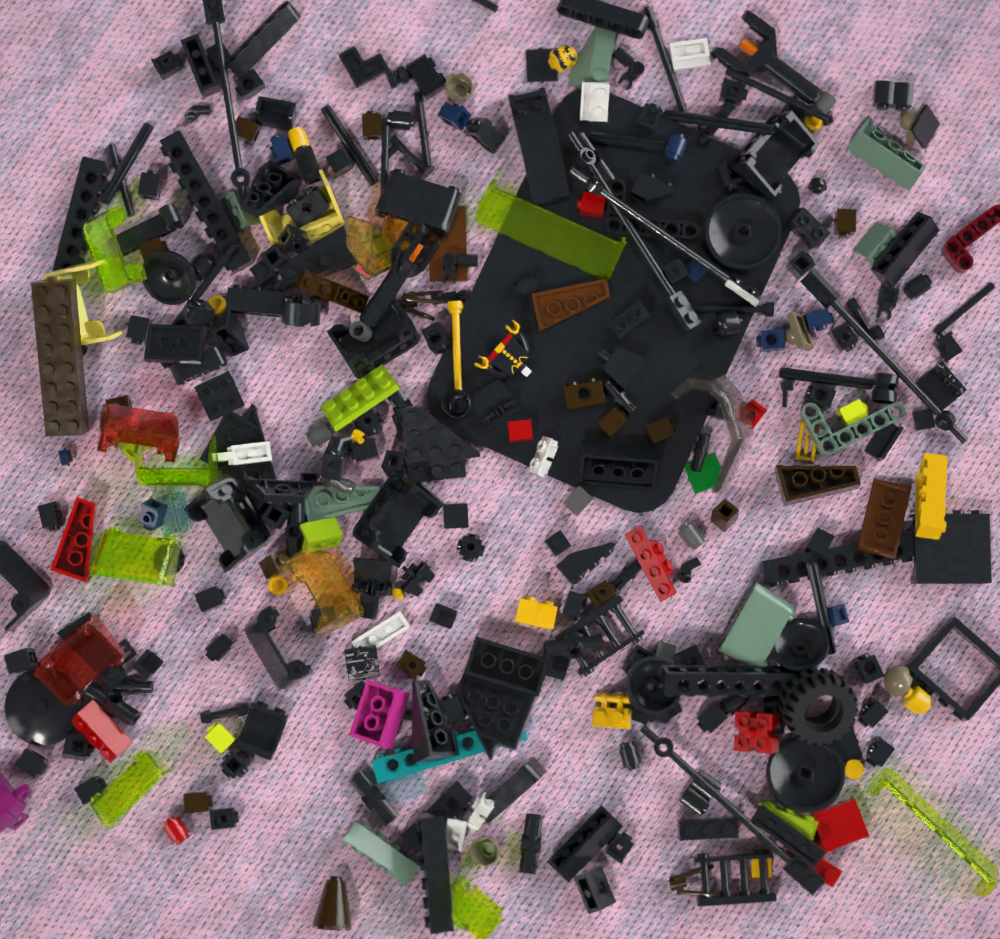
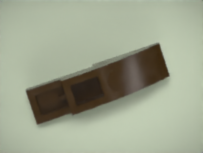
M301 269L295 284L297 288L358 313L363 312L369 296L305 269Z

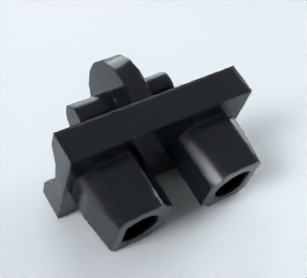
M423 561L418 566L414 563L409 568L403 566L402 569L405 573L401 578L405 582L400 588L408 594L411 593L419 597L424 589L418 585V582L423 578L429 583L435 577L434 573L430 570L431 567Z

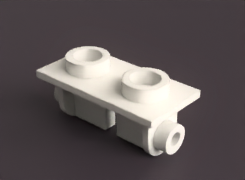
M542 436V439L538 442L535 456L530 462L528 472L543 478L545 474H548L552 462L546 459L547 457L554 459L559 447L557 446V441Z
M486 792L483 793L481 798L476 797L471 806L473 810H468L462 819L467 822V826L472 832L480 829L485 821L484 817L487 818L494 808V802L491 799L487 800L484 798Z

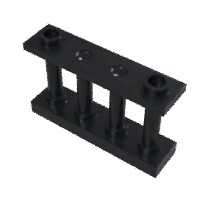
M617 595L554 637L555 640L563 639L565 635L577 631L580 634L582 633L583 636H590L592 634L588 630V624L595 621V623L600 625L614 646V649L607 654H604L603 651L594 652L598 660L588 665L583 656L577 658L576 660L582 668L578 672L579 676L584 675L587 677L595 671L593 667L631 642L635 645L643 639L642 635L645 632L641 630L637 633L620 607L622 606L620 603L623 599L620 595ZM609 610L616 614L631 637L622 644L604 619V613Z
M757 849L756 853L721 856H709V853L697 854L698 857H693V862L700 863V869L702 870V892L711 893L708 862H720L722 892H720V895L712 897H696L698 907L777 902L776 893L774 891L771 892L768 885L766 858H773V853L768 852V849ZM747 859H759L761 884L759 893H751V890H749ZM739 860L740 894H732V891L729 889L727 861Z

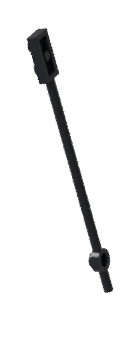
M202 0L206 25H212L234 158L235 170L231 174V182L239 190L242 205L247 195L246 187L250 183V174L242 166L228 72L225 64L226 60L220 24L225 23L222 0ZM243 177L244 181L239 182L237 181V178Z
M574 132L568 134V138L577 150L576 160L578 164L583 168H588L593 177H597L603 182L604 189L613 194L594 164L596 162L594 152L589 148H584ZM610 202L669 295V298L665 301L684 331L687 332L702 323L681 290L677 293L675 292L626 213Z
M571 168L569 174L581 181L589 191L596 195H601L724 281L725 286L755 307L758 305L761 295L755 287H748L739 276L727 275L604 189L603 182L599 178H588L576 168Z
M815 268L800 281L824 308H828L831 305L849 323L858 335L936 416L935 423L938 428L944 431L950 430L962 444L965 443L968 438L955 426L956 418L953 413L947 410L941 411L844 309L837 301L841 295Z
M645 724L640 731L654 743V751L658 756L671 758L786 863L783 870L812 896L819 890L826 880L797 855L790 857L674 752V744L668 737L659 738ZM661 744L667 746L666 751L660 749Z

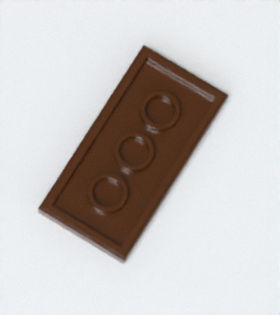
M466 206L458 207L449 238L439 236L441 245L429 262L430 283L443 282L442 276L445 274V270H443L442 257L446 253H452L455 256L467 254ZM434 236L429 238V246H433L436 243ZM456 265V270H454L457 278L456 282H468L467 267ZM448 276L446 282H453V278Z
M874 478L857 550L895 559L912 487Z

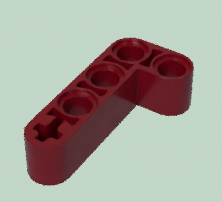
M994 205L943 244L941 253L957 273H965L973 266V258L966 248L1000 223V205ZM997 212L999 215L990 221L989 218ZM977 222L982 223L985 229L980 230L977 227ZM962 234L969 235L970 241H965L962 238ZM952 245L955 248V253L948 251L947 246ZM959 260H964L967 263V267H961Z

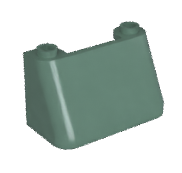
M756 582L752 584L749 590L750 596L746 597L728 633L725 634L724 637L726 639H723L716 649L717 652L742 666H767L768 662L766 659L784 626L796 614V611H794L795 606Z

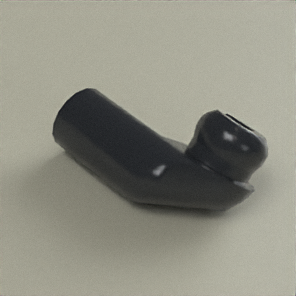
M191 106L184 115L185 121L193 123L200 115H210V106Z
M697 557L681 565L678 575L681 582L689 583L691 581L692 569L701 565Z

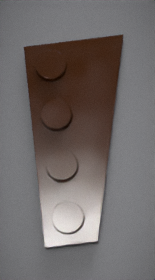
M606 278L531 294L539 332L610 298Z

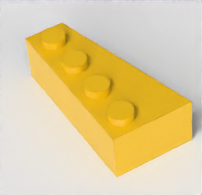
M924 453L915 476L916 537L939 540L941 533H944L946 530L944 517L946 514L945 498L948 456Z

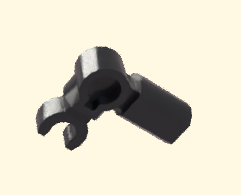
M619 46L612 57L625 68H630L626 72L627 75L622 76L618 81V84L627 81L629 85L626 87V90L628 91L632 87V82L643 75L645 67L642 62H635L634 58Z
M446 253L442 257L443 270H445V274L442 276L443 284H446L448 276H451L453 284H456L457 278L454 274L456 265H459V267H478V254H459V256H455L452 253Z

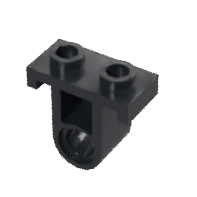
M471 118L465 125L466 129L463 131L465 135L471 136L491 154H495L506 140L492 126V122L488 118Z

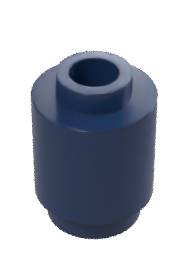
M679 133L669 135L664 151V158L666 160L678 163L682 159L687 144L684 135Z

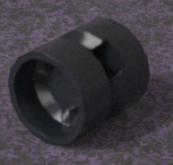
M886 373L874 374L873 385L876 388L872 390L871 401L883 404L896 403L897 392L895 389L898 388L899 376Z

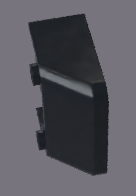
M0 540V575L18 592L11 600V607L18 615L4 627L6 631L13 632L49 597L51 588L7 542Z

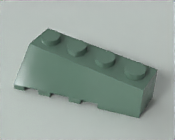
M868 117L847 149L854 156L866 161L869 166L881 171L885 177L893 179L900 187L910 191L926 166L909 151L903 152L900 144L896 140H889L884 135L886 132L881 127L875 128L872 125L873 120Z
M356 820L341 843L345 846L349 843L353 846L354 852L363 857L366 855L372 864L379 868L383 867L387 874L407 886L420 867L418 864L419 859L412 854L407 856L401 852L403 848L395 842L391 845L386 841L387 837L381 832L377 831V833H374L370 830L371 825L364 820L360 822Z

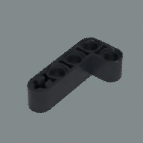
M170 203L161 207L158 210V215L112 237L110 242L118 258L139 250L138 245L158 236L163 238L177 231V228H183L185 224L175 205Z
M534 756L487 798V800L491 799L494 802L493 810L487 818L484 817L487 824L494 820L546 773L545 768Z

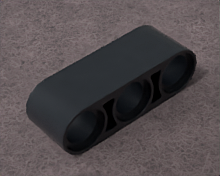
M216 346L203 351L202 364L175 363L170 366V370L176 384L182 385L185 383L184 381L189 382L203 376V373L205 375L215 371L220 366H226L228 362L221 346Z

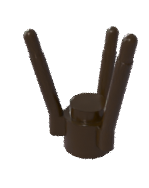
M409 291V293H403L402 307L407 308V312L435 320L434 316L416 310L414 307L417 308L419 302L443 304V300L419 298V296L441 294L443 291Z
M708 866V870L714 869V866ZM701 869L669 876L671 891H677V895L687 894L708 897L713 895L708 892L684 890L687 887L686 878L701 873Z

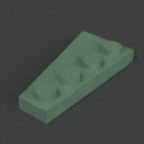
M314 486L305 500L308 522L367 510L380 491V487L355 486L353 493H343L332 486Z

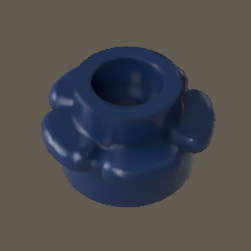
M64 448V450L58 451L61 465L70 466V462H73L71 450L67 451Z

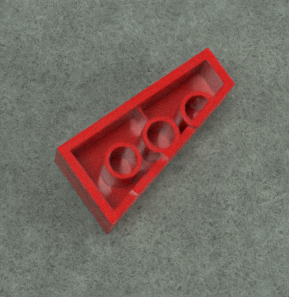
M76 497L53 560L51 571L89 583L96 503Z

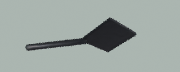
M417 482L423 490L443 505L444 529L469 528L467 503L445 504L424 484Z

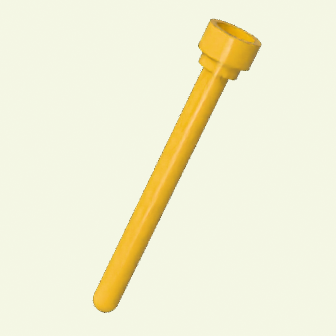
M449 301L447 306L448 311L452 314L454 389L462 390L459 314L463 310V302Z

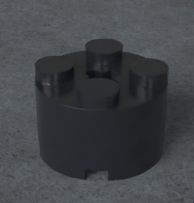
M301 294L284 296L282 300V323L297 327H305L308 323H311L310 327L320 325V297L309 296L308 298H302Z

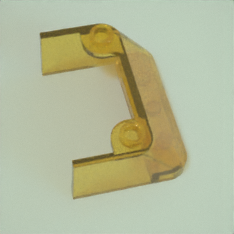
M389 215L382 222V233L373 237V223L347 216V249L366 274L377 276L391 269L390 256L392 247L409 222L396 218L394 220L390 219ZM418 225L413 226V234L418 233ZM410 241L402 243V250H407L410 247Z
M300 550L278 567L280 571H290L291 577L295 582L306 584L322 612V615L319 617V627L314 630L315 634L331 633L364 615L362 605L354 591H351V586L330 552L326 550Z

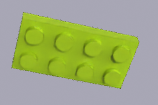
M382 364L348 388L342 390L332 399L326 401L320 406V409L337 432L400 388Z

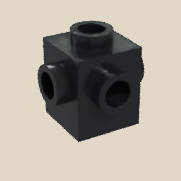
M370 409L356 418L357 421L354 424L356 429L370 437L379 433L378 430L381 429L380 423L383 421L379 412L375 413L373 409ZM370 418L371 423L365 424L364 420Z
M469 533L468 536L463 537V540L459 539L456 550L460 551L459 555L462 556V560L473 562L474 559L478 560L479 556H483L485 545H482L483 540L479 539L480 536ZM473 544L474 550L469 551L467 545Z
M236 750L233 753L229 751L222 757L223 762L220 766L223 769L221 771L228 778L232 777V779H235L237 776L242 778L249 771L247 769L250 765L247 762L249 758L243 751L238 752ZM235 760L240 763L238 768L233 766Z

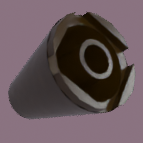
M330 876V880L325 882L312 928L318 927V929L335 931L345 928V931H350L352 924L346 881H342V877Z

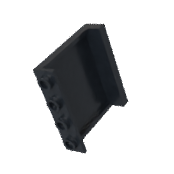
M953 510L952 514H945L946 530L944 533H941L939 540L916 537L915 514L909 515V518H912L914 576L910 577L911 584L992 583L990 514H983V510H972L971 514H964V510Z

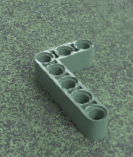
M807 403L801 408L800 418L818 452L823 456H829L899 421L904 417L906 409L901 403H893L833 434L819 407L814 403ZM806 408H811L814 411L813 417H808L805 414ZM892 408H897L899 410V417H895L892 415ZM875 416L882 418V425L875 424ZM815 425H820L823 428L822 434L815 433ZM858 425L865 427V434H860L857 431ZM840 434H847L849 441L847 443L842 442ZM824 442L831 444V451L824 450Z

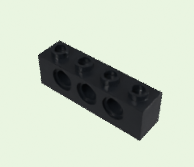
M457 780L424 813L442 811L445 816L446 825L448 818L458 819L459 816L457 814L462 809L466 811L473 804L471 801L473 796ZM450 799H455L458 802V807L454 810L449 809L447 806V801ZM415 821L401 837L418 853L417 840L421 838L419 832H417Z

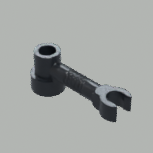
M855 298L848 300L847 304L862 328L875 341L885 338L884 332L878 324L872 328L869 326Z

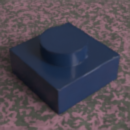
M694 260L685 266L689 274L688 277L694 284L709 272Z
M844 604L827 608L832 627L850 622Z

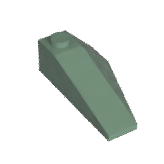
M594 27L578 55L575 66L571 68L568 82L569 87L582 89V81L607 82L616 36L615 32Z

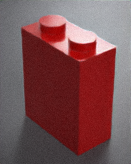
M854 798L809 814L814 817L815 821L819 822L816 829L817 838H815V842L827 852L869 836Z

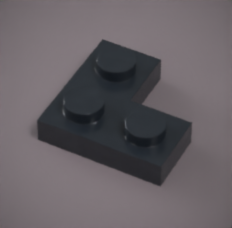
M355 46L338 54L356 89L385 74V71L389 70L381 53L366 61L362 60Z

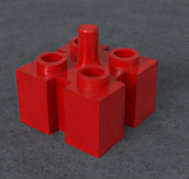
M752 710L735 711V727L739 728V734L734 735V751L751 752L756 750V753L764 754L779 752V736H775V729L780 728V713H758V711Z

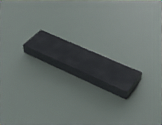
M763 804L759 806L751 818L755 825L814 869L827 852Z

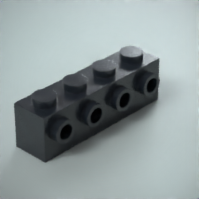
M917 211L871 267L872 272L881 283L893 288L940 231L931 216Z
M601 805L547 862L569 883L613 838L623 825Z

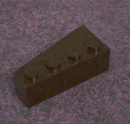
M776 465L774 469L783 506L856 490L861 485L856 466Z

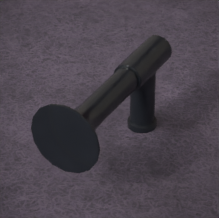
M395 135L389 139V142L392 144L389 148V159L399 150L419 169L421 173L420 179H426L433 172L434 165L427 166L422 163Z

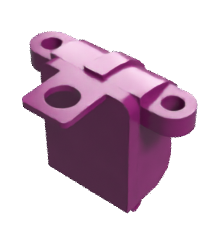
M1 772L0 832L6 827L17 830L29 818L22 811L26 808L25 800L31 795L32 790L27 784H22L17 789H14ZM21 817H22V819H21L20 822H18L17 824H14V822H15L18 818H21Z

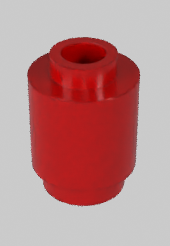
M172 815L163 822L165 824L162 827L163 830L177 846L190 837L188 834L189 830L179 816L175 818Z

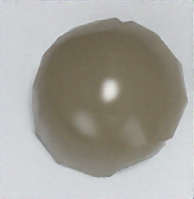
M462 72L459 74L450 73L445 83L447 95L456 101L467 100L471 97L474 89L471 78Z
M903 665L889 668L884 674L886 690L895 696L906 694L910 690L913 681L909 674L910 669Z
M482 836L474 840L469 848V857L475 865L490 866L497 862L500 856V846L492 837Z

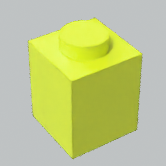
M860 399L836 411L844 427L869 416L867 405L865 402H861Z
M213 723L206 730L208 734L205 738L221 754L237 740L222 723L217 725Z

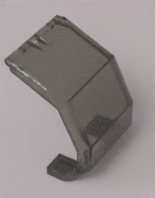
M699 372L688 377L671 395L677 400L685 393H691L694 389L707 390L720 403L731 437V443L716 482L711 489L713 493H717L733 480L754 431L741 391L725 375Z

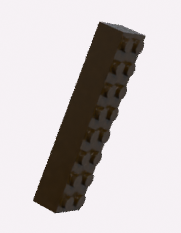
M37 280L31 283L45 437L84 435L89 432L76 280Z

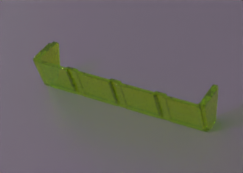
M496 179L490 182L477 209L475 219H477L476 222L500 234L510 236L511 239L536 250H541L545 254L571 266L579 267L580 270L600 279L606 278L608 280L611 278L626 245L625 237H622L620 243L496 188Z
M891 767L885 768L868 786L866 793L869 796L875 797L884 786L887 787L984 878L973 891V894L980 898L988 896L997 886L998 867L977 847H973L971 842L947 819L944 820L942 815L918 792L915 793L913 791L914 788Z

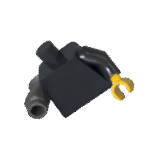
M355 429L351 435L331 437L324 452L321 477L325 478V483L328 487L332 486L343 493H353L355 482L345 479L343 476L346 473L350 443L354 440L362 444L364 442L362 436L365 435L362 431Z

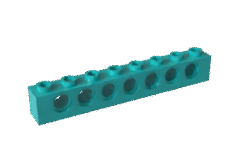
M474 727L468 728L469 732L461 734V731L454 732L459 748V756L411 765L407 762L406 757L408 754L413 753V748L405 750L402 747L393 750L394 754L386 756V752L375 755V760L371 762L377 783H382L485 752ZM525 729L520 741L528 739ZM465 737H471L474 744L472 747L466 748L463 746L462 740ZM390 759L398 761L399 766L396 770H391L388 767Z

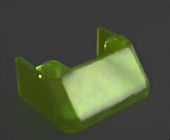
M142 436L137 437L133 454L136 479L140 484L148 488H208L218 483L219 469L216 436L211 437L208 451L209 467L202 468L145 467Z
M152 749L145 752L141 750L133 758L135 761L101 794L98 792L90 799L92 802L90 807L107 830L117 827L119 825L118 821L164 776L170 775L173 772Z
M458 873L452 882L453 924L461 931L465 929L476 939H488L503 921V918L500 916L503 910Z

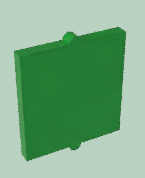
M715 453L704 458L700 473L698 470L694 472L689 469L691 462L687 463L684 467L688 476L687 481L690 482L694 494L726 483L721 470L722 466L719 465Z

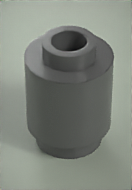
M323 421L309 429L306 436L314 447L329 441L336 431L330 422L327 424L326 421Z
M686 521L678 528L680 530L678 535L689 548L691 547L695 550L705 542L704 535L693 521L690 523Z

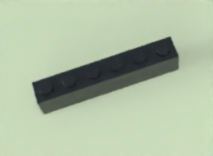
M442 811L419 814V820H416L417 832H420L421 838L417 840L419 852L422 851V859H419L420 871H423L424 878H421V888L425 890V897H422L423 909L427 910V916H424L425 928L429 929L430 934L454 931L445 816Z

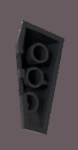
M271 160L267 161L258 169L256 178L253 180L249 192H247L241 209L258 218L287 204L290 199L298 195L301 177Z
M430 680L412 681V748L415 763L434 762L460 755L456 735L453 730L450 731L446 723L448 718L446 714H442L438 706L439 699Z

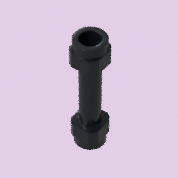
M238 703L233 708L210 712V710L200 712L202 724H209L214 719L237 714L238 717L248 714L247 704Z

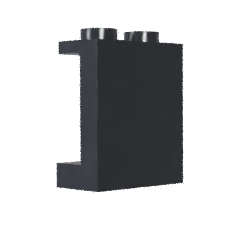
M257 700L256 703L251 702V708L234 747L271 761L289 716L285 715V710L277 707L272 710L267 708V703Z

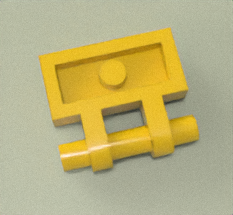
M608 692L595 694L594 699L597 702H601V707H594L592 726L630 730L632 710L625 709L626 703H631L625 693L610 695ZM610 702L617 703V708H610Z

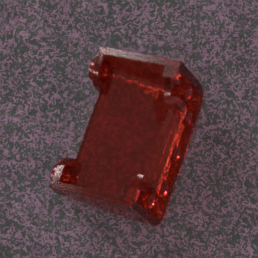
M115 404L105 405L100 414L97 451L107 452V448L114 445V448H118L119 442L155 447L157 448V454L162 452L165 455V461L175 462L180 444L179 419L173 413Z
M93 614L38 662L33 674L67 706L70 703H76L81 698L80 693L82 689L107 667L119 666L125 660V652L100 618Z

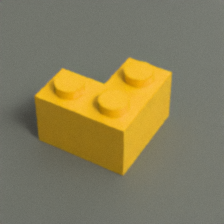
M524 596V599L520 598L515 622L553 630L558 607L554 606V602L543 600L541 604L536 602L535 597Z

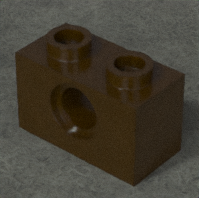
M596 378L585 380V383L582 384L570 382L566 384V387H563L567 412L605 405L601 380L597 381ZM586 390L589 393V397L582 399L579 397L578 392Z

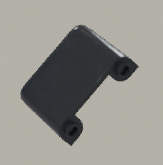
M792 110L771 116L765 123L774 125L773 135L755 133L730 163V167L734 172L767 197H777L782 192L783 184L781 180L800 158L811 157L816 151L815 148L819 145V142Z
M395 168L394 171H389L375 208V214L377 217L384 219L390 215V219L394 220L396 218L406 222L416 219L420 220L425 225V228L430 229L431 232L435 230L440 233L439 236L448 239L462 193L459 192L457 187L441 186L407 175L403 170Z
M396 297L376 327H370L372 336L366 342H361L352 337L349 332L350 328L347 329L344 324H336L327 330L329 337L357 379L363 378L382 364L386 365L416 346L420 341V336L412 320ZM363 328L359 330L358 336L363 333Z
M396 473L391 475L355 525L352 533L357 540L384 559L391 561L397 568H400L406 559L407 553L402 546L423 516L433 518L438 514L443 505L415 483Z
M227 478L206 488L184 508L191 520L195 522L206 520L225 551L219 555L218 561L225 573L234 569L271 541V534L240 485L232 478Z
M270 605L246 624L245 634L275 685L280 689H288L314 672L310 665L306 666L301 660H293L288 664L284 661L269 635V632L276 629L275 624L277 617L280 615L277 609Z

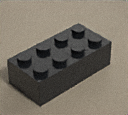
M475 636L464 674L539 697L550 659Z

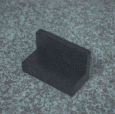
M891 424L877 431L864 452L878 461L884 460L904 427H897Z

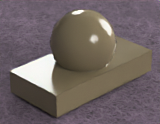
M921 104L916 115L912 112H906L899 119L901 128L908 130L906 143L910 145L914 144L916 140L910 129L916 120V116L919 115L925 104Z
M790 312L787 314L790 327L785 330V341L790 345L796 344L798 349L812 350L814 345L804 315Z

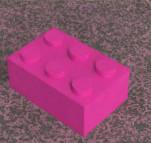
M367 679L349 736L383 748L392 749L410 693Z

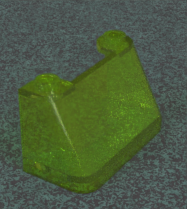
M121 205L103 212L86 221L83 225V234L93 261L105 260L104 264L96 266V270L103 289L108 293L123 291L141 285L147 280L145 270L140 264L132 263L126 265L118 244L114 228L121 226L125 220Z
M109 527V530H104L91 567V575L174 587L181 541L175 540L176 536L164 535V538L138 535L120 532L121 528Z

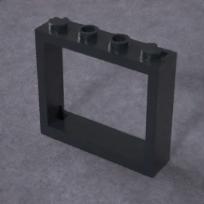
M951 617L908 666L910 669L909 674L914 681L917 682L919 680L924 684L923 689L930 695L934 693L939 698L937 701L943 707H950L954 711L952 713L953 716L957 717L960 721L962 719L969 721L1000 685V674L974 704L965 711L921 672L918 667L952 628L999 670L1000 656L956 617Z

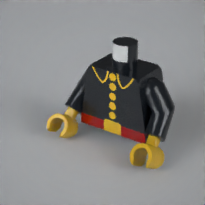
M512 320L514 323L512 329L506 325V329L510 331L509 334L488 358L479 356L482 359V364L480 365L475 362V366L483 368L485 372L495 378H513L518 372L527 379L533 372L525 364L529 360L530 349L526 337L519 329V324Z

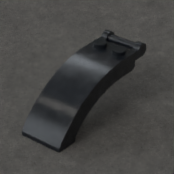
M545 87L539 88L538 91L519 95L509 94L508 101L520 146L532 205L570 198L559 141ZM541 98V100L516 105L518 102Z

